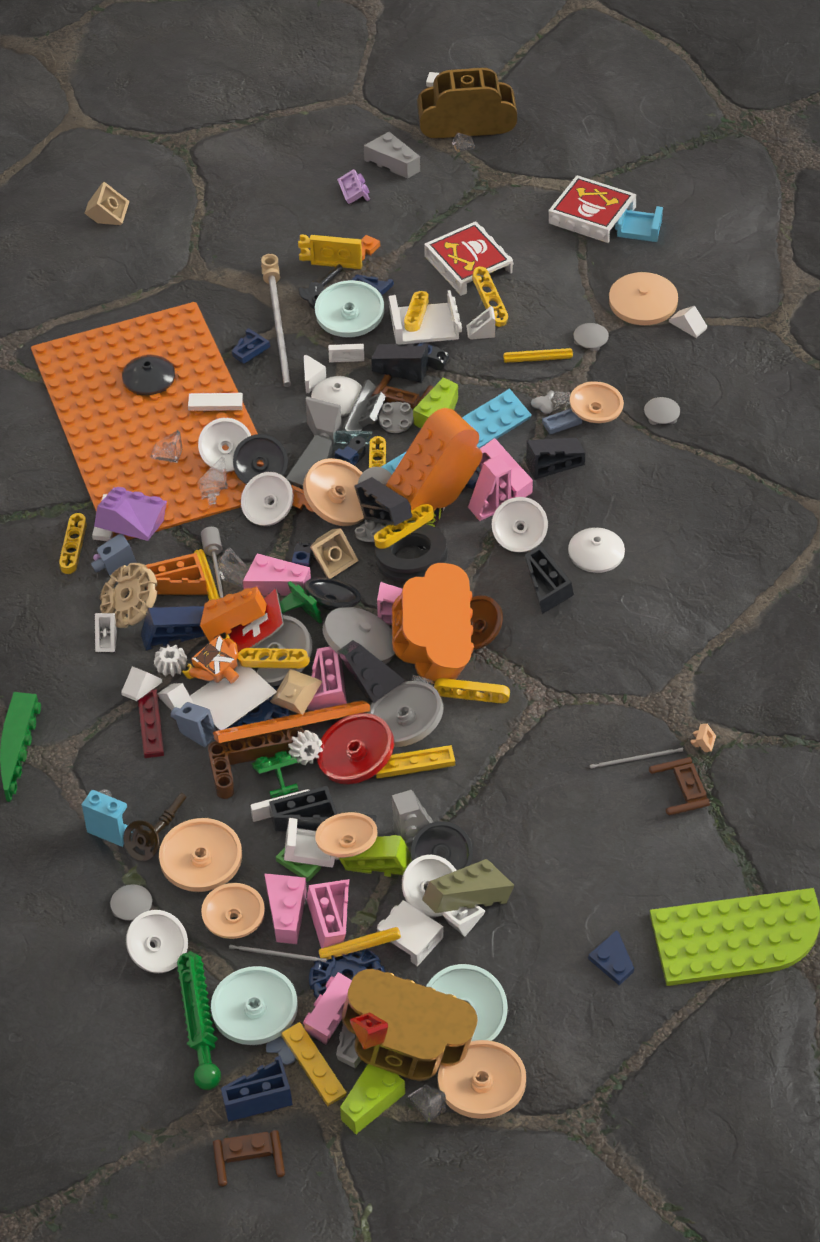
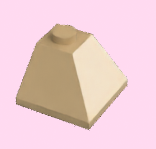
M103 182L89 200L85 214L97 223L121 225L123 224L129 201Z
M341 528L328 531L317 538L310 546L327 578L336 576L359 561Z
M289 669L270 702L303 715L322 681Z

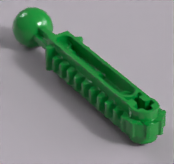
M189 951L180 955L177 960V971L180 975L178 978L181 982L182 1001L184 1002L183 1009H185V1023L187 1024L186 1031H188L187 1038L189 1039L187 1045L196 1050L198 1054L199 1066L194 1072V1082L200 1089L208 1091L218 1086L221 1080V1072L212 1063L210 1051L215 1049L214 1042L218 1038L213 1035L215 1030L212 1028V1014L209 1011L211 1007L208 1004L209 999L207 998L208 992L206 991L207 984H205L206 977H204V963L201 960V956Z

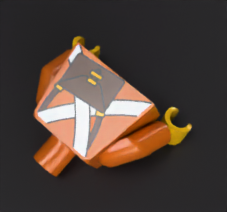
M225 634V639L218 635L191 658L193 666L188 664L189 669L187 671L183 670V674L188 679L198 678L206 681L213 680L218 683L223 678H226L230 683H234L239 677L234 671L238 666L237 644L230 639L228 634Z

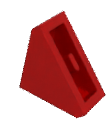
M370 1012L350 1019V1023L364 1050L384 1043L388 1030L387 1022Z

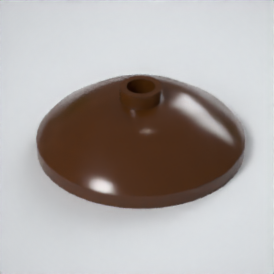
M482 595L472 597L470 602V608L473 610L470 620L473 626V634L471 636V643L474 645L473 650L483 648L491 643L498 635L503 622V614L499 604L492 598Z

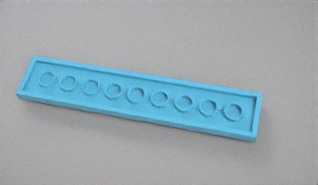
M508 389L462 418L479 433L477 447L480 449L494 438L498 439L529 420L531 413L515 394ZM405 453L386 463L381 468L388 470L392 475Z

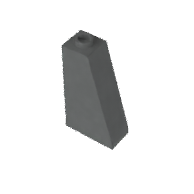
M317 435L314 436L286 477L291 485L303 490L304 478L309 469L318 461L331 459L332 440Z

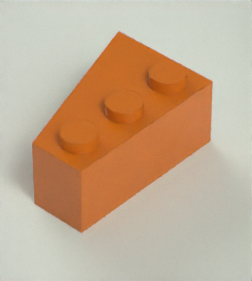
M197 553L146 565L156 577L157 586L155 590L157 594L207 595L206 580Z
M257 587L246 588L241 592L228 594L216 600L212 599L204 605L200 626L209 642L215 639L214 637L224 632L226 635L231 633V628L239 624L245 626L264 616L267 604Z

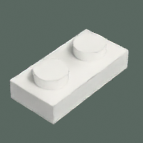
M364 344L328 345L329 363L364 361Z

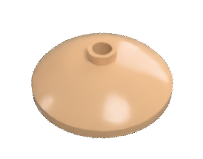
M583 383L577 386L570 396L572 411L579 418L587 422H610L616 419L623 410L624 402L622 395L617 389L606 383Z
M348 812L334 815L322 822L317 828L315 839L318 848L325 854L346 858L359 855L369 849L376 841L378 832L375 822L370 817L360 813Z
M228 883L215 888L207 895L202 904L201 912L203 922L209 931L222 938L236 939L251 934L260 926L264 918L265 908L262 897L255 889L241 883Z

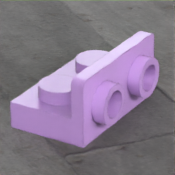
M353 169L337 179L348 204L362 196L367 201L370 200L368 196L370 191L364 184L365 179L361 173L358 174Z

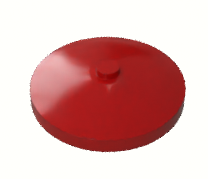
M360 713L347 716L332 725L321 738L323 744L320 747L323 751L318 753L319 759L317 758V762L325 776L336 783L355 784L365 781L376 775L389 761L394 749L393 733L387 723L376 715Z

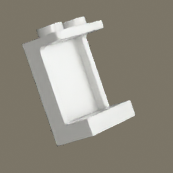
M289 818L285 842V861L333 868L335 859L338 860L339 857L330 856L322 852L316 844V831L298 829L297 819Z
M404 900L398 906H394L386 920L383 919L377 926V932L394 927L399 928L401 938L391 942L410 954L411 962L416 966L425 959L443 938L442 925Z

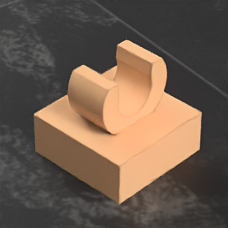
M700 724L699 730L693 732L696 739L691 740V743L694 747H701L704 752H711L716 735L708 724Z

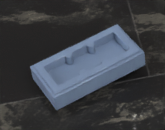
M568 409L542 418V424L549 434H553L582 424V419L572 409Z

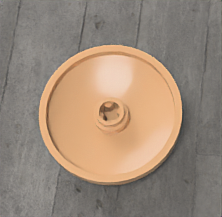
M637 272L619 278L612 285L609 292V305L616 316L628 323L654 325L667 320L674 314L678 305V293L675 286L666 278L653 273Z
M340 459L318 461L309 469L303 482V491L309 506L318 516L332 524L352 526L364 520V516L354 485L358 484L362 472L354 465Z
M209 818L191 819L175 826L164 837L159 850L160 866L165 877L175 886L193 892L210 891L226 884L237 873L242 861L241 843L234 830L223 822Z
M488 1040L471 1041L466 1057L460 1063L453 1066L440 1065L438 1071L439 1092L445 1103L461 1115L477 1119L497 1117L510 1111L521 1100L526 1088L525 1067L520 1057L512 1049L501 1043Z

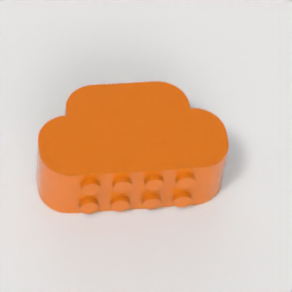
M441 408L435 411L424 423L386 486L406 498L411 505V511L422 504L431 505L433 511L436 508L448 506L458 498L482 460V451L477 447L479 433L453 409Z
M433 564L427 569L424 577L409 579L403 586L402 593L395 599L392 605V647L395 654L404 662L415 664L418 675L423 680L433 684L440 678L456 680L469 662L474 648L473 643H471L473 626L470 620L473 610L470 608L472 591H470L469 578L464 570L453 564Z

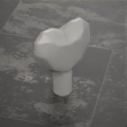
M550 390L546 396L532 399V407L541 410L544 414H550L553 411L551 400L555 396V392Z

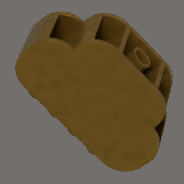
M488 68L443 71L435 77L433 87L424 89L418 95L417 107L420 129L425 136L430 138L503 134L511 131L517 124V109L512 87L506 83L498 82L497 74Z
M376 969L362 970L353 977L342 1012V1020L345 1027L356 1035L355 1051L361 1060L370 1065L417 1081L427 1080L434 1076L438 1071L439 1065L453 1066L460 1063L466 1057L478 1021L475 1009L468 1002L456 998L452 994H445L436 991L432 987H425L416 984L412 980H405L394 976L392 973ZM370 1012L387 1022L388 1030L384 1043L364 1050L350 1023V1019Z

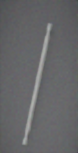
M683 748L618 759L596 765L592 764L590 769L682 752Z
M229 946V949H239L242 951L310 961H327L325 958L320 959L312 956L244 946Z

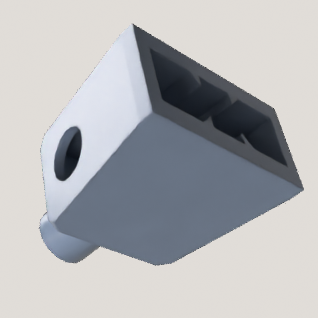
M118 534L97 548L100 558L92 562L91 565L95 573L106 569L110 576L121 566H128L130 563L137 562L124 535Z
M186 702L181 708L175 707L171 711V718L177 721L179 731L183 735L203 747H206L213 740V732L216 729L210 709Z

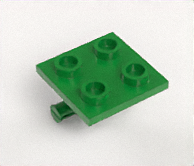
M289 581L288 586L291 593L280 601L282 614L300 607L316 622L321 624V611L316 606L318 604L311 595L307 596L299 584L295 585Z
M280 751L275 753L274 757H260L256 759V762L251 763L252 767L259 774L275 769L280 788L269 791L271 799L299 792L296 783L285 787L280 768L298 763L297 759L292 757L289 752Z

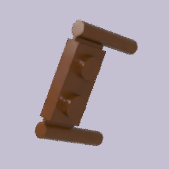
M386 374L371 397L382 392L386 396L384 402H406L414 409L434 387L429 385L423 395L419 397V394L387 386L391 376Z
M691 757L649 767L651 774L673 769L685 798V804L668 807L666 809L667 815L670 816L710 806L709 799Z
M277 1130L270 1133L262 1132L225 1138L222 1141H213L218 1185L221 1187L227 1185L225 1161L229 1163L271 1156L273 1154L276 1175L278 1177L285 1175L280 1136Z

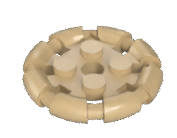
M130 563L128 566H121L110 575L111 578L108 582H105L100 595V600L102 601L100 605L101 613L115 612L117 628H127L129 625L134 626L142 621L147 615L148 608L153 607L157 597V591L155 590L157 580L152 570L148 569L144 564Z

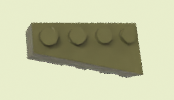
M488 859L429 881L422 901L435 913L455 911L459 907L475 908V905L478 904L491 906L493 902L506 904L514 884Z

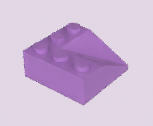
M114 487L97 506L94 527L148 541L164 521L167 501L157 496H145L141 492H130L123 487Z

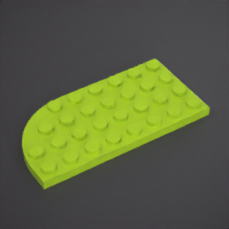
M814 888L652 909L649 913L667 986L767 973L788 968L799 962L809 953L817 940L820 929V909Z

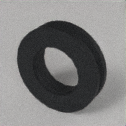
M424 524L387 548L379 549L375 546L379 570L387 578L399 582H407L414 577H424L425 572L431 565L447 563L448 560L444 534L439 529L428 524ZM409 546H422L429 549L425 555L415 559H401L395 556L399 550Z

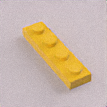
M452 745L391 755L387 764L376 774V778L455 766Z
M299 1022L281 1033L282 1038L327 1107L345 1097L347 1092L302 1024Z

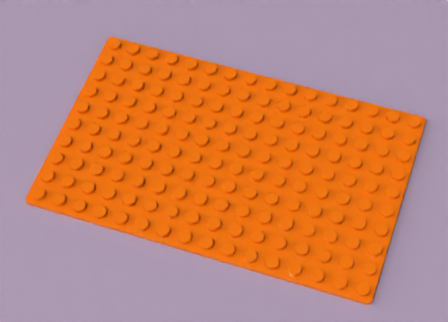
M196 302L31 347L32 354L96 512L97 506L102 501L103 494H108L114 487H123L130 492H141L145 496H157L167 501L164 521L155 532L241 507V497L246 484L237 477L235 471H217L203 461L198 449L199 436L207 424L219 418L235 419L244 424L251 435L258 433L244 403H242V410H188L189 394L238 393ZM158 355L172 363L175 369V379L172 385L161 393L139 395L125 387L122 380V371L127 363L136 357ZM224 445L222 449L228 450L229 447L227 445ZM261 461L257 462L259 467L264 465ZM113 532L112 538L120 533ZM124 535V537L126 538V540H130V539L135 538V537H131V536Z

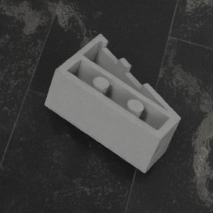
M390 132L364 145V161L375 162L378 167H387L391 172L407 179L420 172V156Z
M412 790L392 795L393 831L395 835L403 838L408 848H411L417 833L426 825L433 823V821Z

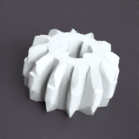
M167 645V648L160 647V650L155 653L154 665L158 673H163L165 677L168 674L174 677L175 673L181 675L182 670L186 669L187 656L184 650L178 648L177 645L173 647Z
M305 730L304 733L298 732V737H292L293 743L288 744L289 748H291L289 754L295 757L298 763L300 762L302 765H306L307 762L313 764L314 758L319 759L318 753L323 751L320 747L323 743L318 738V735Z

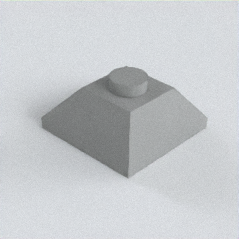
M306 397L307 424L314 436L317 435L332 440V445H334L342 431L341 406Z

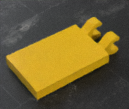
M300 235V241H298V247L301 248V254H299L300 261H311V265L336 267L340 264L343 268H362L361 239L311 235L309 238L307 235Z

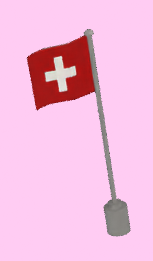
M207 527L201 531L203 550L206 555L213 557L219 596L222 598L224 596L216 555L222 551L220 534L216 527ZM276 588L264 598L267 604L264 616L245 626L239 624L231 628L232 632L228 635L237 644L238 653L242 649L253 648L284 625Z

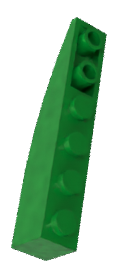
M14 692L5 718L1 737L0 765L4 793L8 802H11L12 795L16 794L17 779L22 774L21 765L22 762L26 761L27 746H30L32 740L31 732L36 728V715L40 714L41 703L38 702L37 694Z

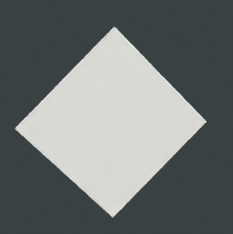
M237 662L238 666L234 669L239 675L234 683H230L226 678H223L218 683L212 680L190 695L194 704L210 709L214 725L219 730L226 729L277 692L252 668L242 667L240 662Z

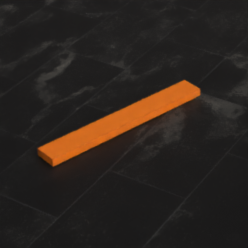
M363 700L304 712L303 715L294 714L213 732L214 740L218 743L368 712L370 711V704Z

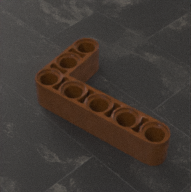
M293 727L222 743L214 741L209 744V761L217 796L222 799H228L234 794L230 765L254 761L264 756L268 758L274 757L275 753L280 751L288 753L291 750L288 744L293 743L292 737H298V732L304 733V730L301 727Z

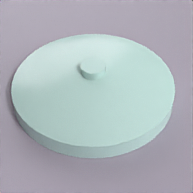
M354 280L341 281L330 285L320 293L315 303V315L319 325L330 334L340 337L361 336L372 331L381 322L384 315V301L379 291L367 283Z
M458 964L441 970L427 984L426 987H432L436 991L445 994H452L456 998L468 1002L475 1009L478 1021L471 1041H493L498 1036L505 1024L508 1007L505 992L499 981L491 973L474 965Z
M261 966L243 968L228 975L217 986L211 1000L212 1016L218 1030L228 1039L245 1045L264 1044L280 1037L281 1033L290 1028L294 1022L298 1009L296 991L290 980L274 969Z

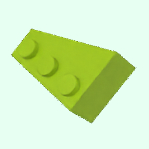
M443 377L413 409V425L422 428L430 415L441 408L454 410L458 401V384Z
M397 835L377 836L374 844L365 852L353 857L339 858L344 868L348 871L372 874V871L385 872L384 876L391 877V874L403 875L407 866L412 862L411 852L403 838Z
M368 1064L340 1107L341 1120L357 1134L405 1095V1081L398 1074Z

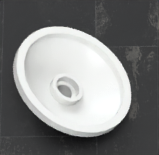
M329 377L314 387L311 398L340 405L341 417H345L350 414L362 386L357 381L348 377Z
M216 419L207 424L199 436L198 449L200 456L212 469L222 472L234 471V451L242 440L251 436V433L244 424L235 419ZM227 445L229 449L223 450L222 447Z
M264 472L253 477L245 486L241 497V507L244 515L251 522L260 526H270L280 522L292 507L294 497L292 486L285 477L275 472Z
M515 497L506 500L496 509L492 519V531L495 539L503 548L512 552L521 553L536 548L544 540L548 530V520L545 511L537 502L526 497ZM522 524L524 529L518 530V525Z
M588 528L578 532L570 540L568 548L571 561L580 569L593 573L607 572L616 568L622 562L625 552L621 538L614 532L603 528Z
M424 855L413 860L405 869L402 877V890L407 903L428 917L443 916L444 912L435 913L422 901L425 893L424 886H428L431 880L456 871L454 866L446 859L436 855Z
M150 910L140 914L132 921L126 934V946L131 959L140 968L151 973H165L177 967V960L180 955L187 953L188 938L185 928L175 916L161 910ZM150 942L155 943V948L150 946Z

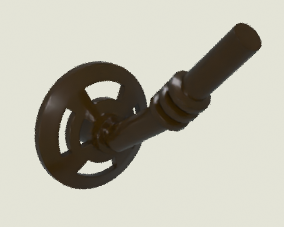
M180 793L168 810H164V813L159 817V822L154 827L144 820L134 821L126 827L123 837L124 845L127 852L134 859L146 861L156 855L159 849L158 833L174 819V814L187 798L185 794ZM141 825L148 827L150 831L142 829ZM135 829L136 831L133 834V841H131V833L132 830ZM137 846L145 850V855L138 853L134 848Z

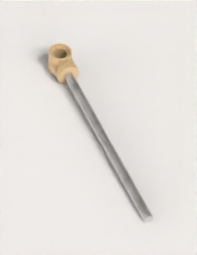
M266 254L261 259L263 280L270 286L283 383L285 387H289L291 383L276 283L280 280L278 257L274 254Z

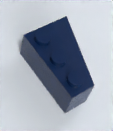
M204 607L148 608L140 633L145 650H151V646L159 644L167 646L169 642L179 639L183 642L205 636L200 626Z
M280 1055L274 1058L275 1061L269 1065L258 1067L257 1071L247 1077L244 1075L221 1088L228 1122L293 1105L290 1086Z

